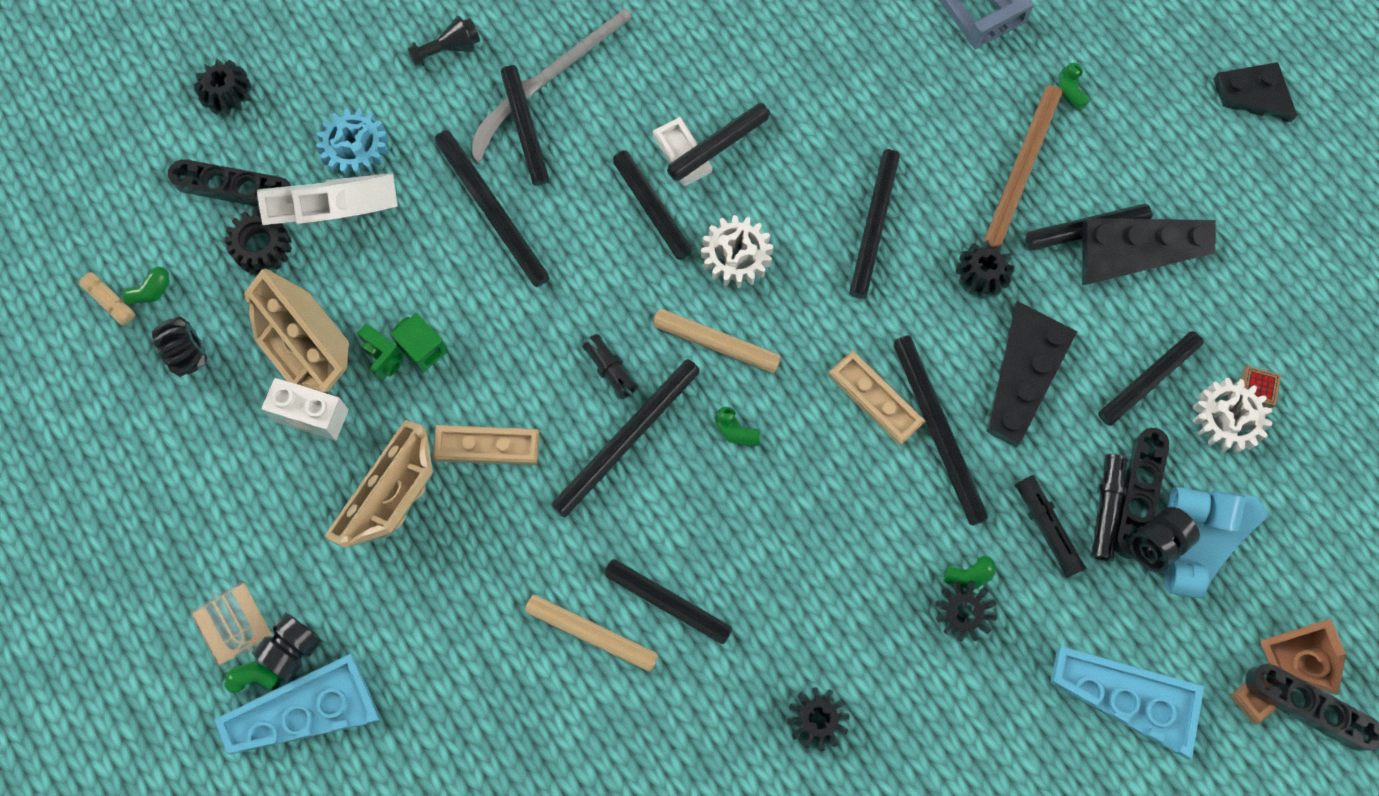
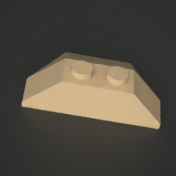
M262 269L244 292L246 302L249 303V316L255 341L286 381L323 393L328 392L347 369L349 341L309 292L268 269Z
M408 420L403 422L324 535L326 539L346 548L389 537L403 524L406 513L414 501L423 495L426 484L433 473L426 428Z

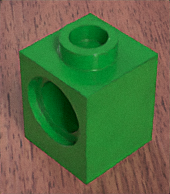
M417 312L411 317H406L399 321L394 331L390 334L398 348L422 373L448 352L442 338Z

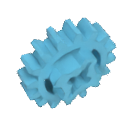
M347 108L344 109V116L342 117L333 113L332 118L334 121L332 123L322 122L325 132H317L316 135L320 142L316 144V148L323 164L328 165L332 173L335 174L340 170L343 177L347 178L350 171H354L357 177H361V170L366 169L371 174L373 172L371 166L373 163L383 164L380 154H388L386 143L389 142L382 122L376 121L373 113H369L365 117L362 109L358 108L355 115H351Z

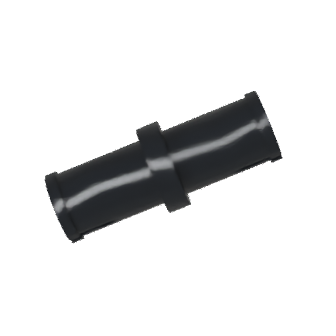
M599 334L591 336L590 339L597 349L595 350L588 340L583 343L582 348L598 367L597 373L601 378L608 380L620 399L629 397L630 395L623 387V384L634 393L638 389L637 383L633 381L623 368L622 359L611 352L602 340V337Z

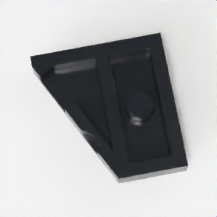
M1278 62L1218 72L1213 79L1223 107L1235 110L1244 109L1251 114L1260 116L1267 112L1282 116V121L1292 122L1297 116Z

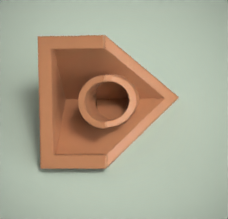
M1332 619L1260 641L1269 664L1276 665L1318 689L1335 695L1339 694L1346 652Z

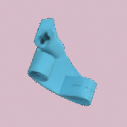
M1174 487L1172 489L1168 507H1176L1186 512L1198 526L1200 539L1197 544L1164 571L1167 593L1200 599L1205 596L1209 584L1225 561L1241 542L1268 517L1258 497L1218 490L1206 492L1181 487Z

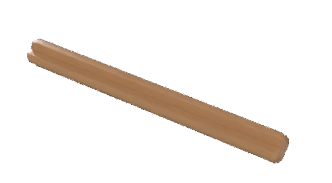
M1054 85L1046 86L983 241L988 240L990 247L993 249L1003 243L1062 95L1060 87H1055Z

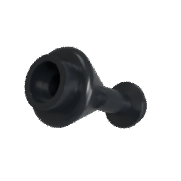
M456 16L438 39L419 47L415 42H412V46L407 49L415 66L419 64L425 66V58L441 51L474 52V44L480 42V37L471 18L463 20L460 16Z

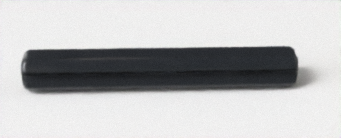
M515 65L505 66L500 72L532 184L534 186L543 185L549 182V175L518 68Z
M764 103L756 104L671 162L667 169L668 175L674 181H680L767 121L770 110L766 108Z
M622 150L615 154L613 164L676 259L681 260L692 253L691 245L629 152Z
M1144 203L1086 218L1151 219L1153 214L1150 206ZM1086 218L1027 232L1025 242L1028 249L1037 250L1082 239L1083 219Z
M1190 331L1102 408L1098 413L1099 418L1106 425H1113L1198 350L1204 343L1203 338L1195 331Z
M612 559L608 563L604 571V575L608 579L720 644H724L732 633V627L729 624L618 560Z

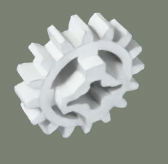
M733 215L732 223H727L724 218H721L719 229L712 225L709 227L710 236L703 237L702 245L704 248H701V258L706 259L704 261L705 270L713 269V280L722 276L724 277V286H727L731 280H734L737 288H741L742 280L746 279L750 285H753L755 274L762 278L765 276L766 269L764 267L771 266L772 258L769 255L773 254V245L767 244L770 240L769 233L760 234L762 230L761 223L752 227L750 226V217H747L743 223H740L737 215ZM750 239H752L756 245L752 244ZM742 244L741 250L738 252V254L735 255V258L732 259L733 253L736 251V249L739 248V245ZM718 258L723 259L725 266L718 260Z
M1230 378L1224 379L1220 384L1216 381L1207 387L1208 390L1205 389L1198 395L1200 401L1193 406V410L1200 413L1193 419V423L1202 424L1203 426L1198 432L1199 436L1208 434L1210 436L1208 445L1212 446L1216 442L1220 443L1221 452L1227 451L1231 446L1235 454L1240 453L1245 448L1251 450L1258 445V442L1268 436L1264 430L1271 427L1273 423L1265 419L1272 412V408H1263L1262 406L1267 397H1257L1255 395L1257 390L1255 385L1249 389L1244 388L1245 383L1242 379L1234 385ZM1221 396H1227V399L1225 401L1219 400L1218 402H1215L1216 398ZM1250 430L1246 435L1237 436L1240 431Z

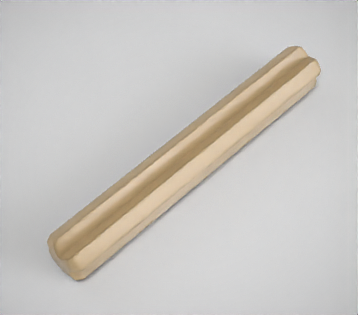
M659 309L654 317L653 325L658 329L762 370L775 373L779 366L781 356L759 346L664 309Z
M532 595L528 600L525 608L527 614L646 671H652L658 659L656 652L537 595Z

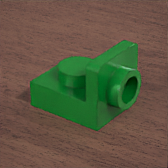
M365 323L357 332L364 343L361 348L376 360L370 367V370L382 382L387 376L390 377L397 372L401 366L403 355L397 345Z

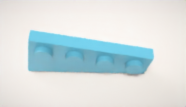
M1060 646L1057 648L1051 684L1187 760L1192 759L1204 686Z
M348 654L214 719L226 753L231 755L382 721L353 654Z

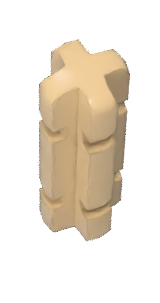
M93 272L86 273L79 280V285L120 325H128L135 318V313Z

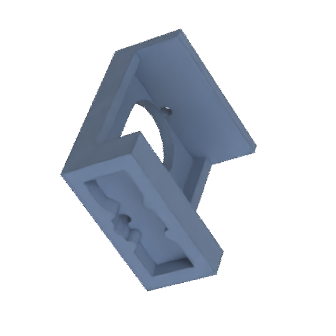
M939 0L974 49L1027 23L1034 6L1031 0H992L999 10L975 22L960 0Z

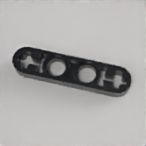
M187 159L175 161L168 169L170 182L180 192L259 207L257 190L264 189V185L267 189L291 186L290 182L282 177ZM187 171H189L192 177H184L183 181H181L179 176H185ZM212 177H224V183L220 187H208V182ZM247 181L256 183V188L250 194H241L239 192L243 183Z
M1151 427L1145 429L1135 438L1124 485L1127 491L1126 496L1122 497L1115 542V551L1127 559H1133L1135 556L1131 549H1129V543L1124 541L1123 538L1132 533L1133 526H1144L1156 515L1169 451L1168 436L1158 428ZM1151 437L1154 439V445L1159 447L1151 453L1150 460H1146L1144 458L1148 455L1149 445L1144 442ZM1146 468L1152 473L1153 482L1151 485H1143L1137 480V469ZM1139 500L1146 506L1147 513L1145 517L1137 518L1130 512L1129 504L1131 501Z
M1262 664L1254 666L1247 672L1246 686L1249 692L1258 699L1275 706L1284 713L1353 750L1360 752L1379 748V722L1369 715L1276 665ZM1267 674L1266 681L1274 686H1283L1281 689L1273 686L1264 688V681L1260 679V675ZM1293 689L1300 690L1305 696V705L1302 709L1294 706L1291 701ZM1327 706L1332 707L1337 713L1338 722L1334 727L1330 726L1324 719L1323 714ZM1365 727L1364 734L1369 736L1368 740L1363 741V734L1355 729Z

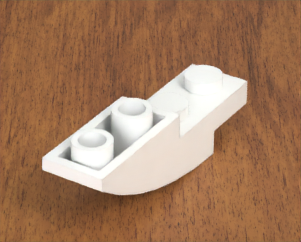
M393 173L257 190L262 225L324 221L398 207Z

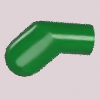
M1069 63L1059 74V87L1062 90V96L1076 109L1081 111L1091 99L1079 89V77L1083 74L1081 66L1077 63Z
M155 267L148 273L141 286L124 288L123 299L125 304L157 301L170 282L169 272L163 267Z
M722 407L718 410L715 418L716 427L726 441L733 444L758 447L760 429L742 427L735 417L736 412L730 407Z
M981 556L967 570L947 565L943 582L954 585L955 581L960 580L963 588L967 589L969 581L974 580L976 582L974 590L978 589L994 577L996 573L995 563L992 558Z
M253 661L232 667L225 675L226 681L224 686L231 693H239L245 688V685L256 682L270 691H274L281 683L282 678L266 666Z

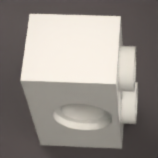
M274 378L261 408L274 422L334 441L337 440L349 411L339 397L278 378Z

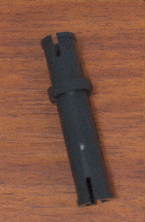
M1105 455L1102 483L1098 485L1097 493L1100 494L1090 557L1101 561H1114L1122 497L1126 496L1127 491L1124 487V479L1128 458L1122 455Z
M1031 475L1016 483L1014 486L1019 491L1030 511L1027 515L1030 520H1035L1064 572L1065 578L1067 579L1087 569L1053 509L1056 507L1053 501H1048L1036 480V476Z

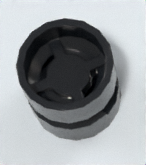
M1171 506L1164 508L1149 523H1146L1130 537L1129 545L1135 558L1144 567L1159 573L1168 569L1180 556H1183L1197 544L1200 539V532L1195 521L1186 512Z
M285 612L272 627L274 631L273 637L265 636L253 650L252 654L266 667L289 682L302 667V656L310 657L323 640L292 615Z

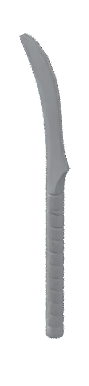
M626 8L622 9L535 77L521 81L526 99L632 19L630 12ZM508 98L485 118L473 138L472 153L477 164L482 161L492 136L512 113Z

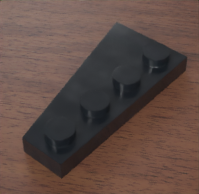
M1083 219L1082 285L1214 254L1216 220Z
M1016 301L1012 311L1011 325L1006 338L1005 352L999 370L1000 375L993 397L986 432L1016 448L1020 445L1078 331Z

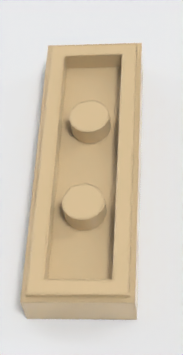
M853 350L829 371L828 377L899 446L905 443L924 425L925 420Z
M436 425L433 460L437 462L538 466L539 429Z

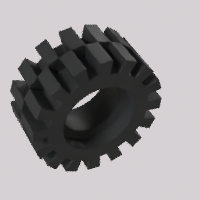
M258 209L252 210V216H249L247 212L241 213L243 217L241 221L235 217L232 220L235 228L228 226L226 232L230 237H225V243L228 246L226 247L228 253L238 266H241L246 272L251 270L255 275L260 273V269L270 270L269 267L274 266L276 270L281 268L278 261L282 260L286 263L288 257L285 252L291 253L292 249L289 244L292 243L291 237L282 223L262 225L261 214ZM267 233L270 235V243L263 250L251 252L247 249L248 240L255 234Z

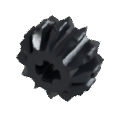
M216 59L215 65L212 67L204 63L205 72L196 73L198 82L193 85L201 105L209 108L216 115L222 110L225 114L230 115L231 109L235 107L242 111L241 102L250 101L248 92L252 90V84L247 78L246 71L241 66H236L231 60L223 64L222 61Z
M988 240L983 242L981 247L974 242L970 245L968 251L961 253L959 257L961 263H958L956 273L962 275L959 279V285L970 286L968 289L969 295L977 290L982 299L986 298L989 292L996 297L1000 294L1002 288H1007L1011 283L1009 276H1012L1014 272V266L1008 264L1011 260V254H1001V244L993 249L990 247ZM983 267H984V268H987L988 271H987V272L983 271V270H982Z
M181 316L162 322L152 331L153 344L157 348L158 354L161 356L163 363L168 366L170 372L179 377L186 374L190 375L198 371L207 362L206 349L202 345L196 330L192 328L190 322Z
M960 580L955 581L954 589L956 594L945 587L941 593L948 601L937 600L935 604L937 608L947 611L937 615V622L949 620L950 623L944 629V633L947 635L954 628L959 629L957 634L958 641H963L966 631H969L973 641H977L979 639L977 627L982 632L989 634L991 627L984 620H997L996 613L985 610L996 606V599L983 601L982 598L987 595L989 589L984 586L978 594L973 592L976 586L974 580L969 581L967 591H964ZM963 602L964 606H966L967 602L971 603L974 606L972 614L975 617L970 619L969 615H967L965 619L959 615L961 608L958 604Z
M813 687L811 689L812 701H810L805 693L800 692L797 697L803 707L794 703L789 705L788 709L792 713L799 715V717L788 718L786 721L787 725H799L800 728L791 737L793 740H796L802 734L807 736L803 743V748L806 750L812 745L813 739L816 740L818 752L825 750V738L831 746L836 747L839 742L833 732L843 736L848 732V729L838 724V722L849 720L850 715L848 713H837V710L845 704L843 699L837 700L833 705L829 702L833 696L832 690H827L823 699H820L819 689ZM813 710H819V714L822 717L826 716L827 722L821 725L823 729H817L816 723L809 722V717L815 714Z

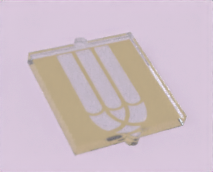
M244 581L235 584L220 594L214 593L212 599L190 611L218 666L241 653H249L252 646L261 642L265 636L269 637L272 635Z

